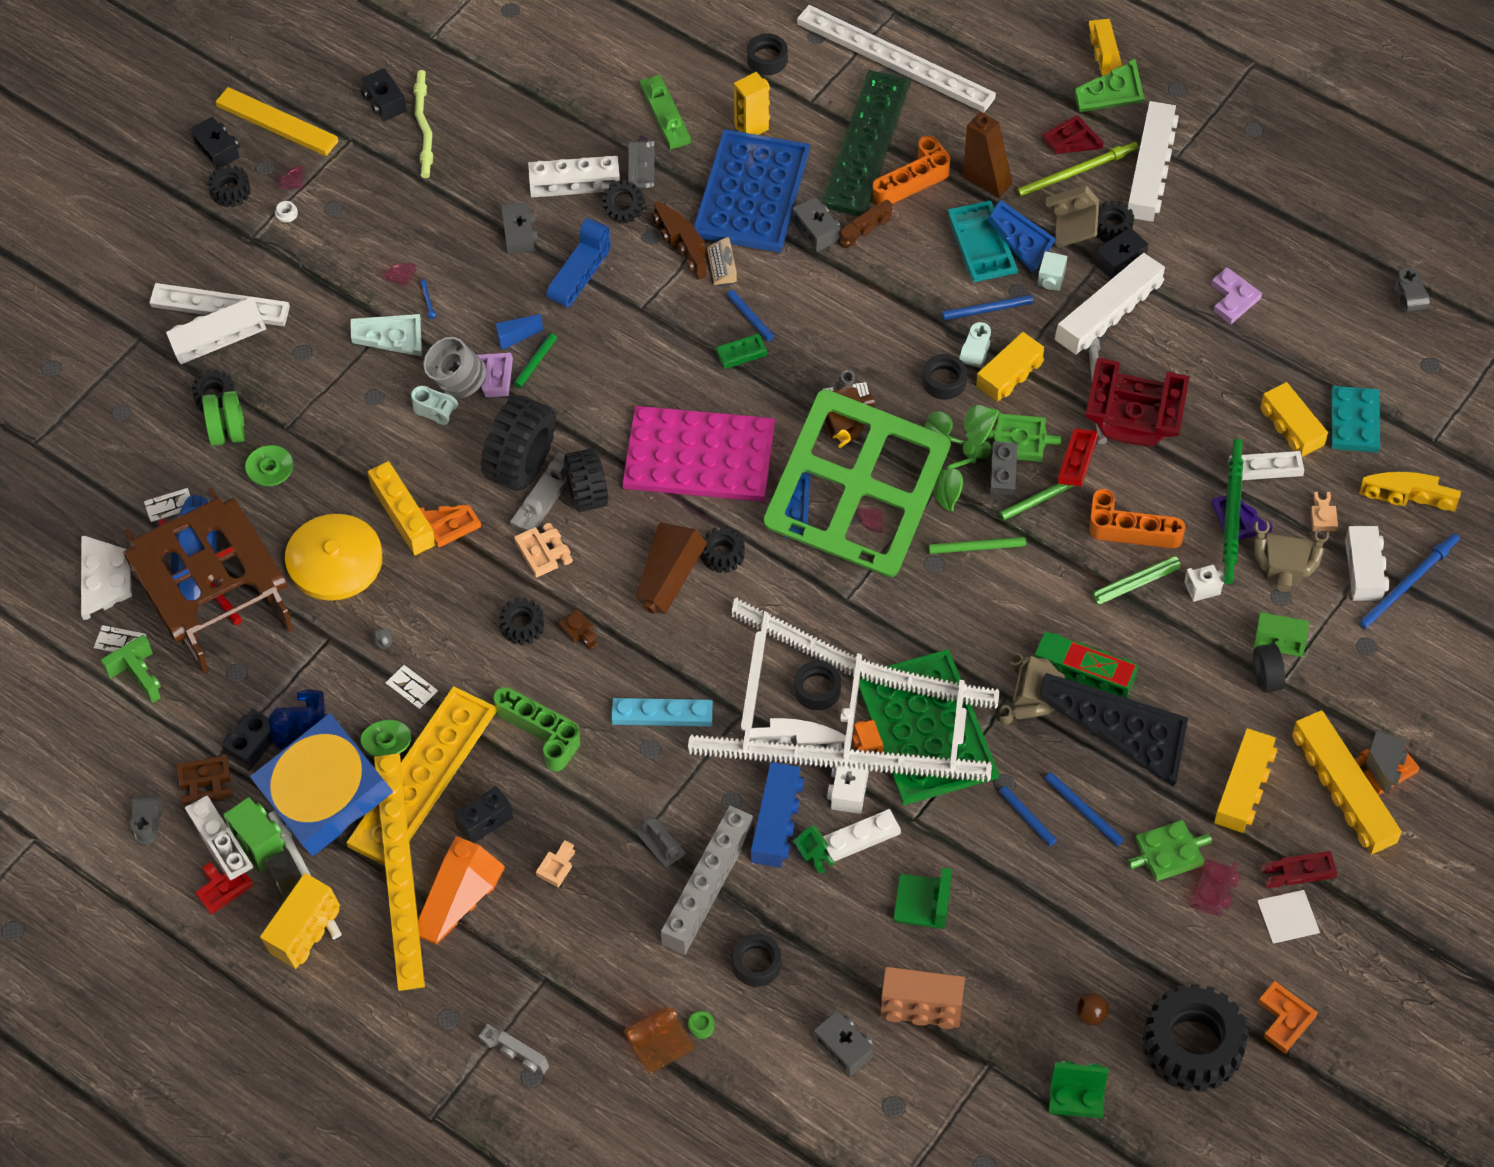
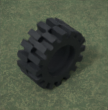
M226 165V169L220 166V171L215 169L213 175L210 174L208 180L213 201L217 202L219 206L224 203V207H229V204H232V207H236L237 202L240 205L243 204L242 199L247 200L248 195L251 193L247 173L244 172L243 168L238 169L236 165L231 168V165ZM228 183L237 184V186L231 189L222 188Z
M623 180V182L615 181L616 184L613 185L611 183L608 185L610 188L604 191L605 196H602L603 208L609 217L618 223L635 221L634 218L636 216L639 218L641 216L640 212L644 210L643 204H645L643 194L631 181L630 183L627 180ZM620 194H628L632 199L630 207L625 210H620L615 205V200Z
M1110 201L1109 205L1107 202H1103L1102 206L1099 205L1097 238L1101 237L1103 242L1106 239L1110 241L1128 228L1133 229L1134 214L1132 209L1128 210V205L1121 206L1122 202L1120 201L1117 204H1114V201ZM1108 219H1115L1120 221L1122 224L1109 225L1105 221Z
M214 369V373L206 370V375L200 373V379L197 377L194 379L195 384L192 383V393L196 406H199V410L202 412L204 411L202 397L206 395L205 393L209 389H223L217 395L220 407H223V393L235 390L233 379H231L229 374L226 375L225 371H221L219 374L218 369Z
M720 526V531H717L716 527L712 528V534L708 531L706 537H703L707 544L701 553L705 566L708 567L710 565V570L712 571L717 568L718 573H722V569L729 573L731 567L733 570H736L737 564L741 566L745 557V543L742 535L739 536L737 530L733 533L731 527H728L726 531L724 526ZM718 545H728L732 548V551L721 555L715 553L714 548Z
M523 597L522 602H519V598H514L515 603H512L511 600L508 601L507 607L503 606L501 608L502 612L499 613L501 633L507 641L512 639V644L517 645V642L520 641L521 645H525L526 640L531 644L533 643V637L538 640L540 638L539 633L542 634L544 631L543 611L540 605H535V601L532 599L528 603L527 598ZM519 616H527L531 619L530 624L523 627L515 626L512 622Z

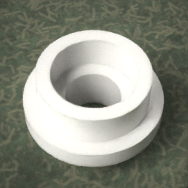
M290 201L280 202L275 209V216L281 222H291L298 215L297 207Z

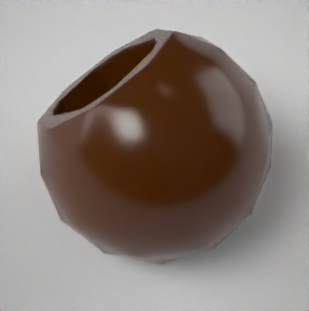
M1085 993L1080 997L1076 1014L1082 1023L1088 1026H1096L1106 1019L1109 1008L1107 1001L1102 995L1098 993Z

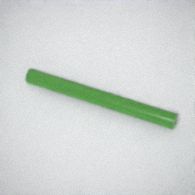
M1056 484L999 512V516L1004 521L1073 486Z
M1025 537L929 544V554L1026 546Z

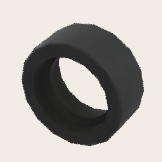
M766 33L757 35L749 41L747 45V64L751 70L762 75H773L786 67L788 47L784 39L778 35ZM762 49H773L780 53V55L771 60H763L755 56V53Z
M950 354L933 356L925 363L923 368V387L934 398L941 400L955 398L965 389L967 368L963 361L956 356ZM940 369H948L958 375V380L951 384H940L931 378V374Z
M1275 643L1256 646L1253 651V666L1260 690L1266 693L1284 689L1285 668L1280 649Z
M812 661L804 664L798 669L794 680L795 696L798 702L811 710H825L832 707L838 701L841 694V676L838 670L831 664L823 661ZM812 676H823L832 682V689L827 694L815 696L804 690L803 683Z
M750 934L741 938L734 946L732 952L733 972L741 982L749 986L759 987L773 982L779 975L782 966L781 950L776 941L762 934ZM750 949H764L771 954L772 964L769 969L763 972H751L743 967L741 962L742 955Z

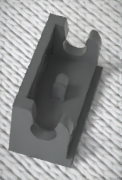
M629 141L628 182L630 183L631 181L638 188L654 187V141Z

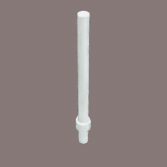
M276 810L270 812L268 816L271 821L274 820L282 831L280 836L285 842L284 847L300 878L304 873L311 876L291 838L293 834L290 828L284 824ZM329 920L326 928L332 939H336L342 934L335 920Z

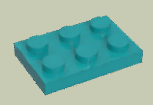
M1332 386L1331 449L1379 453L1380 389Z

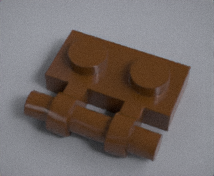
M227 755L177 764L181 791L190 789L191 793L181 795L182 805L192 804L205 796L216 802L224 801V798L233 797L232 787L222 788L221 783L231 782ZM213 785V790L199 792V787Z

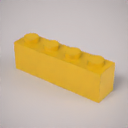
M388 461L369 470L368 476L372 490L413 555L415 556L436 546L432 527L391 463Z
M1246 729L1217 810L1215 824L1244 833L1247 824L1252 825L1256 814L1252 807L1254 803L1258 805L1263 794V790L1259 789L1261 782L1267 783L1271 769L1267 768L1268 762H1274L1278 748L1274 747L1276 737Z

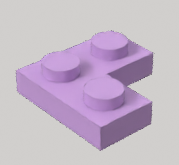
M1228 267L1218 274L1211 283L1212 287L1225 296L1214 306L1213 312L1229 324L1236 321L1259 301L1262 296V292Z

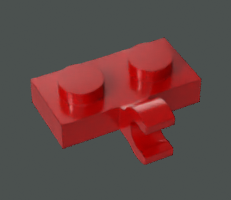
M210 862L202 867L205 871L204 876L210 883L196 891L195 894L209 914L212 915L254 887L246 873L230 881L225 873L221 875Z

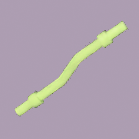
M419 70L417 71V79L413 91L415 95L414 115L424 134L423 150L420 153V163L422 164L421 177L429 178L430 165L433 163V153L431 152L432 131L423 114L424 96L427 94V85L425 84L426 72Z

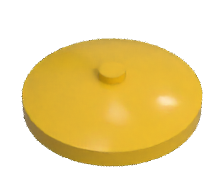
M328 514L306 522L292 535L285 551L286 569L292 583L304 594L320 600H341L362 592L377 577L383 558L381 543L373 528L363 520L346 514Z

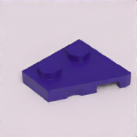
M1227 495L1213 498L1211 503L1223 532L1225 531ZM1241 499L1238 540L1257 536L1253 529L1256 521H1258V529L1260 531L1265 530V522L1257 516L1255 509L1244 503L1243 499ZM1269 521L1270 528L1266 533L1272 532L1273 526Z

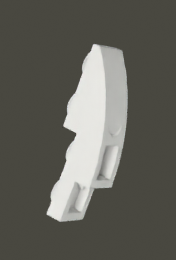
M770 718V727L752 728L750 742L753 740L755 743L758 740L759 744L761 741L764 744L768 741L769 745L771 742L774 745L777 742L779 745L783 742L784 746L787 743L789 746L793 743L794 747L797 744L799 747L803 744L804 748L807 745L809 748L813 745L814 749L817 746L819 749L823 746L824 750L827 747L829 750L833 747L834 750L838 748L839 751L842 748L844 749L846 735L824 725L786 718Z
M208 796L185 807L186 813L198 830L202 841L230 881L253 868V865L231 830L227 828Z

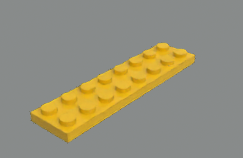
M454 686L401 762L409 841L496 714V706ZM378 804L364 816L346 843L348 848L385 866Z

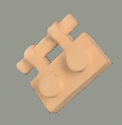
M551 523L543 526L545 532L542 534L535 527L514 537L517 547L536 578L557 569L556 559H561L564 565H569L573 561L570 556L571 551L567 545L562 543L559 531L553 528ZM552 543L554 549L549 550L546 544Z

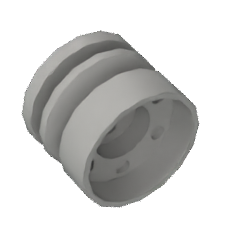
M445 337L437 341L430 347L425 356V373L443 391L456 399L466 398L475 393L485 379V363L461 339L456 337Z

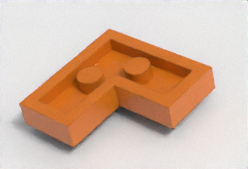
M1276 981L1271 984L1258 1001L1259 1005L1278 1018L1265 1033L1264 1039L1285 1054L1312 1023L1318 1013Z

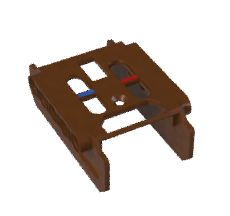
M212 488L207 490L210 502L139 537L134 538L129 529L124 530L129 549L123 551L128 565L174 642L177 643L183 640L199 669L204 674L208 673L209 670L204 654L196 641L199 639L197 632L264 598L270 604L284 629L288 632L293 630L289 612L278 593L287 588V583L281 571L235 498L233 497L222 502L221 498L215 494ZM192 527L205 549L188 557L174 534ZM214 530L221 531L230 547L215 553L207 540V535ZM169 552L177 553L186 568L171 575L162 561L163 556ZM236 555L245 569L244 575L240 578L230 577L221 562ZM192 577L201 591L199 598L187 600L177 584ZM217 580L219 585L212 587L211 582ZM242 584L256 586L260 595L200 624L195 616L200 605Z

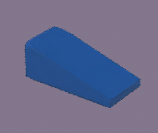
M541 314L497 323L496 331L500 349L508 348L543 331Z

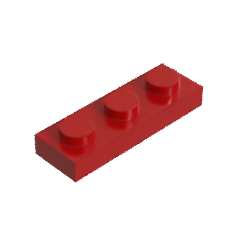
M1074 428L1058 475V484L1082 487L1098 438L1097 431Z

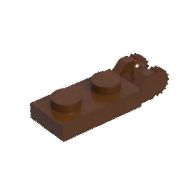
M886 199L841 229L839 244L842 248L855 245L857 238L862 235H868L879 224L887 223L891 218L893 204Z

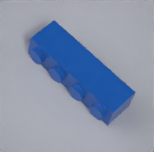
M774 762L770 763L751 849V863L781 868L783 859H788L790 844H787L788 836L793 837L795 822L792 821L793 814H798L800 799H796L798 792L803 791L805 779L800 777L801 767Z

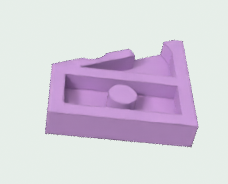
M511 353L477 355L485 363L486 368L485 379L481 385L485 397L508 396L513 362Z

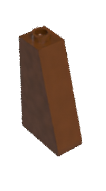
M980 111L967 125L963 178L1000 199L1012 186V177L999 122Z
M659 523L636 594V598L642 603V608L651 614L655 612L667 613L707 544L696 529Z

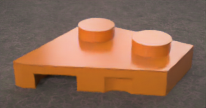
M458 505L456 507L440 506L439 510L430 511L419 508L433 529L435 543L438 548L481 527V522L470 505Z

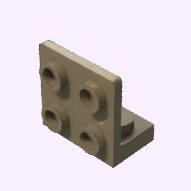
M1087 185L1046 197V206L1057 217L1055 236L1057 248L1097 236L1099 199Z

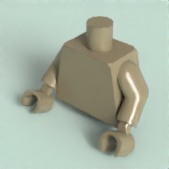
M1256 521L1253 525V529L1257 533L1254 558L1261 570L1266 571V578L1270 581H1277V589L1279 591L1289 592L1292 589V584H1301L1303 577H1309L1319 567L1324 552V547L1322 546L1329 539V531H1327V537L1321 540L1317 537L1318 528L1315 531L1316 544H1313V540L1267 534L1265 538V533L1270 528L1268 521H1265L1264 531L1258 529V521Z
M1020 653L1014 654L1012 656L1013 662L1009 664L1012 672L1019 673L1012 703L1015 710H1012L1007 705L1000 708V714H1009L999 718L1000 722L1005 725L1010 724L1014 717L1017 719L1048 715L1054 711V708L1039 699L1043 677L1046 673L1065 679L1064 674L1060 673L1046 658L1030 656L1024 659Z

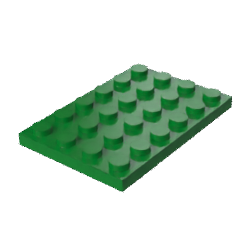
M949 649L887 666V669L891 667V670L896 668V672L900 669V673L904 671L906 674L909 671V674L914 673V676L919 674V677L923 675L924 678L927 676L929 679L933 677L934 680L938 678V681L943 679V682L948 680V684L951 681L953 685L957 682L958 686L961 680ZM862 676L860 677L858 690L870 720H874L885 755L889 752L890 756L892 753L895 756L899 753L900 756L904 754L906 757L909 754L912 757L914 754L915 758L918 755L922 758L924 755L925 759L928 756L932 759L934 756L935 760L938 757L942 760L944 757L945 760L950 758L951 761L957 708L956 700L952 702L949 699L947 701L946 697L942 700L941 696L937 699L936 695L932 698V694L927 696V693L922 695V692L918 695L917 691L913 693L912 690L910 692L907 689L903 691V688L900 690L898 687L894 689L893 686L889 688V684L885 687L884 683L880 685V682L876 684L875 680L871 683V679L866 681V678L862 680ZM964 701L962 704V708L966 709L964 739L962 744H958L956 762L958 759L961 762L965 759L966 763L968 760L971 763L974 760L976 763L980 760L981 764L984 761L988 764L990 761L992 770L989 781L999 779L998 769L970 702L966 705ZM895 771L891 773L903 806L987 782L986 779L982 782L981 778L978 781L974 778L972 781L971 777L968 780L964 777L962 780L961 777L956 779L954 776L952 779L951 776L946 778L945 775L943 778L940 775L936 778L935 774L932 777L930 774L926 777L925 773L922 776L918 773L916 776L915 772L912 775L908 772L906 775L905 771L902 774L900 771L897 774Z

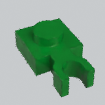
M811 825L793 840L806 861L811 862L814 859V866L818 873L826 872L822 866L824 860H826L828 865L835 864L832 857L824 852L829 845L816 826Z

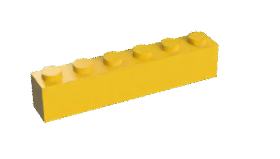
M1321 710L1296 721L1292 733L1294 742L1297 746H1301L1305 752L1307 762L1310 766H1314L1318 772L1321 784L1327 786L1331 792L1334 804L1337 807L1340 806L1344 812L1345 820L1350 827L1355 829L1360 844L1367 848L1372 855L1398 843L1402 832L1324 712Z

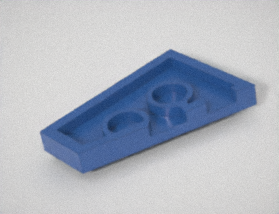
M1001 200L987 219L1032 274L1042 262L1045 251L1048 252L1056 238Z

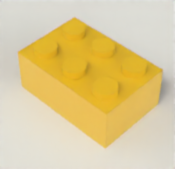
M304 873L260 936L272 956L294 969H297L300 963L303 964L307 960L313 944L322 938L328 921H333L339 913L340 904L332 889Z

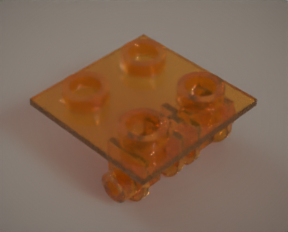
M669 1006L623 1031L649 1075L695 1050L693 1043L677 1020L678 1015L675 1009H670Z

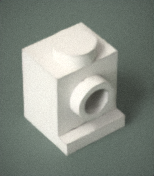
M1214 565L1192 570V568L1187 569L1184 583L1193 602L1220 595L1224 584V575L1221 570L1217 571Z

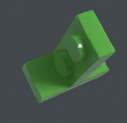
M144 634L101 659L105 673L110 679L128 669L152 703L161 698L158 688L161 686L154 675H148L146 672L148 668L143 659L153 654L149 641Z

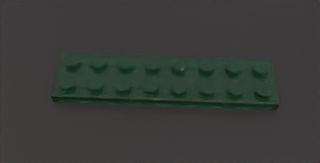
M871 70L868 71L821 202L829 210L861 216L867 212L873 194V182L879 178L911 86V79Z

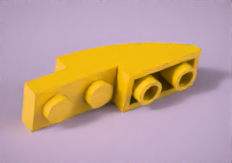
M1386 472L1364 477L1359 494L1370 499L1386 501L1393 505L1406 507L1409 499L1419 504H1427L1442 510L1455 512L1461 491L1438 485L1440 477L1414 472Z

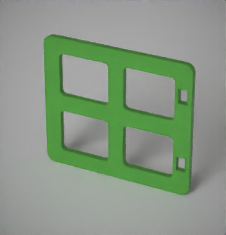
M822 390L816 396L764 516V526L768 530L887 577H894L901 568L950 449L951 442L945 435L830 390ZM829 412H835L870 427L866 441L853 469L836 465L811 453ZM888 435H893L927 448L930 452L912 493L897 489L871 477L873 468ZM803 472H808L839 484L845 489L826 531L785 515V511ZM864 495L904 511V516L889 552L885 555L845 539L860 499ZM791 525L805 529L803 536L790 531ZM861 552L873 556V563L860 559Z

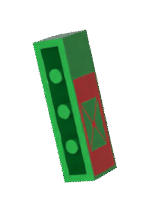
M1045 631L1034 656L1035 658L1048 659L1060 673L1064 674L1067 680L1124 698H1128L1139 666L1131 660L1112 656L1104 650H1096L1082 642H1074L1060 634Z

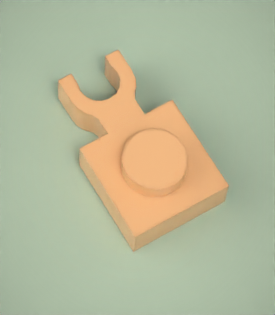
M1314 492L1313 501L1315 506H1312L1310 511L1312 531H1316L1318 528L1319 531H1337L1336 506H1329L1330 492L1326 493L1325 500L1319 499L1318 492Z

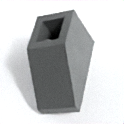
M1376 731L1366 765L1383 792L1389 794L1391 786H1397L1401 776V772L1397 771L1398 765H1404L1408 751L1404 750L1406 740Z

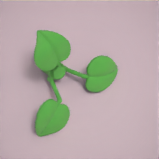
M982 405L971 407L964 420V428L968 432L966 434V437L969 439L968 441L949 436L953 422L946 413L936 411L928 416L925 428L947 436L952 442L962 444L963 453L969 458L951 464L947 467V470L941 469L933 492L938 503L946 510H954V505L960 496L963 486V477L960 471L954 468L968 463H976V459L986 460L989 458L991 445L985 440L994 426L999 410Z

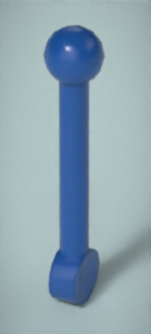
M423 279L421 280V285L429 311L427 316L430 319H434L436 312L432 308L426 280Z

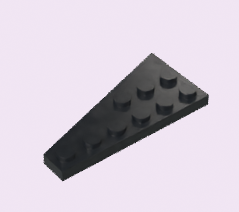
M1049 673L1044 675L1039 695L1040 700L1172 787L1176 784L1188 717Z

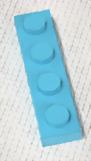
M613 698L612 725L712 727L713 700Z

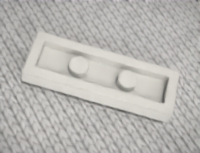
M1300 451L1242 455L1244 461L1242 480L1303 476L1304 474Z
M888 809L823 836L829 845L825 852L835 862L900 835L901 829L891 810Z

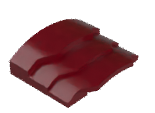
M1097 358L1085 417L1094 421L1106 438L1133 445L1152 447L1165 437L1179 436L1190 376L1166 372L1164 382L1120 374L1118 373L1120 362Z

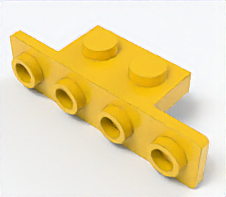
M1110 19L1089 21L1090 41L1095 48V60L1098 61L1101 75L1104 76L1115 68L1122 67Z

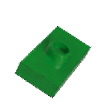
M758 333L716 347V354L723 368L727 369L767 356V349Z

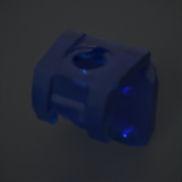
M314 689L297 692V700L306 701V707L276 708L270 714L269 726L271 737L279 749L284 750L327 716L324 693L322 691Z

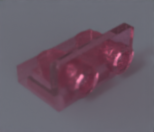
M1207 859L1190 907L1218 917L1221 916L1223 908L1228 910L1233 897L1232 894H1229L1230 888H1236L1241 873L1236 872L1238 863L1233 862L1232 867H1228Z

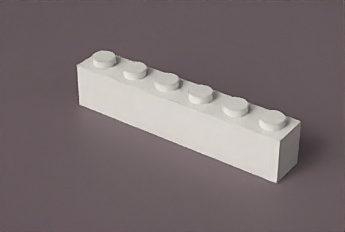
M1149 102L1128 204V210L1132 209L1134 219L1153 222L1155 213H1160L1162 200H1158V196H1163L1165 183L1161 181L1162 178H1167L1169 166L1165 165V161L1170 162L1172 149L1168 148V146L1174 143L1175 132L1172 131V128H1177L1179 115H1175L1176 105Z
M1142 253L1063 319L1057 326L1054 340L1074 354H1078L1083 348L1087 349L1096 337H1101L1109 326L1117 324L1122 315L1126 312L1130 313L1140 300L1144 301L1154 288L1158 289L1162 285L1165 267L1147 254Z

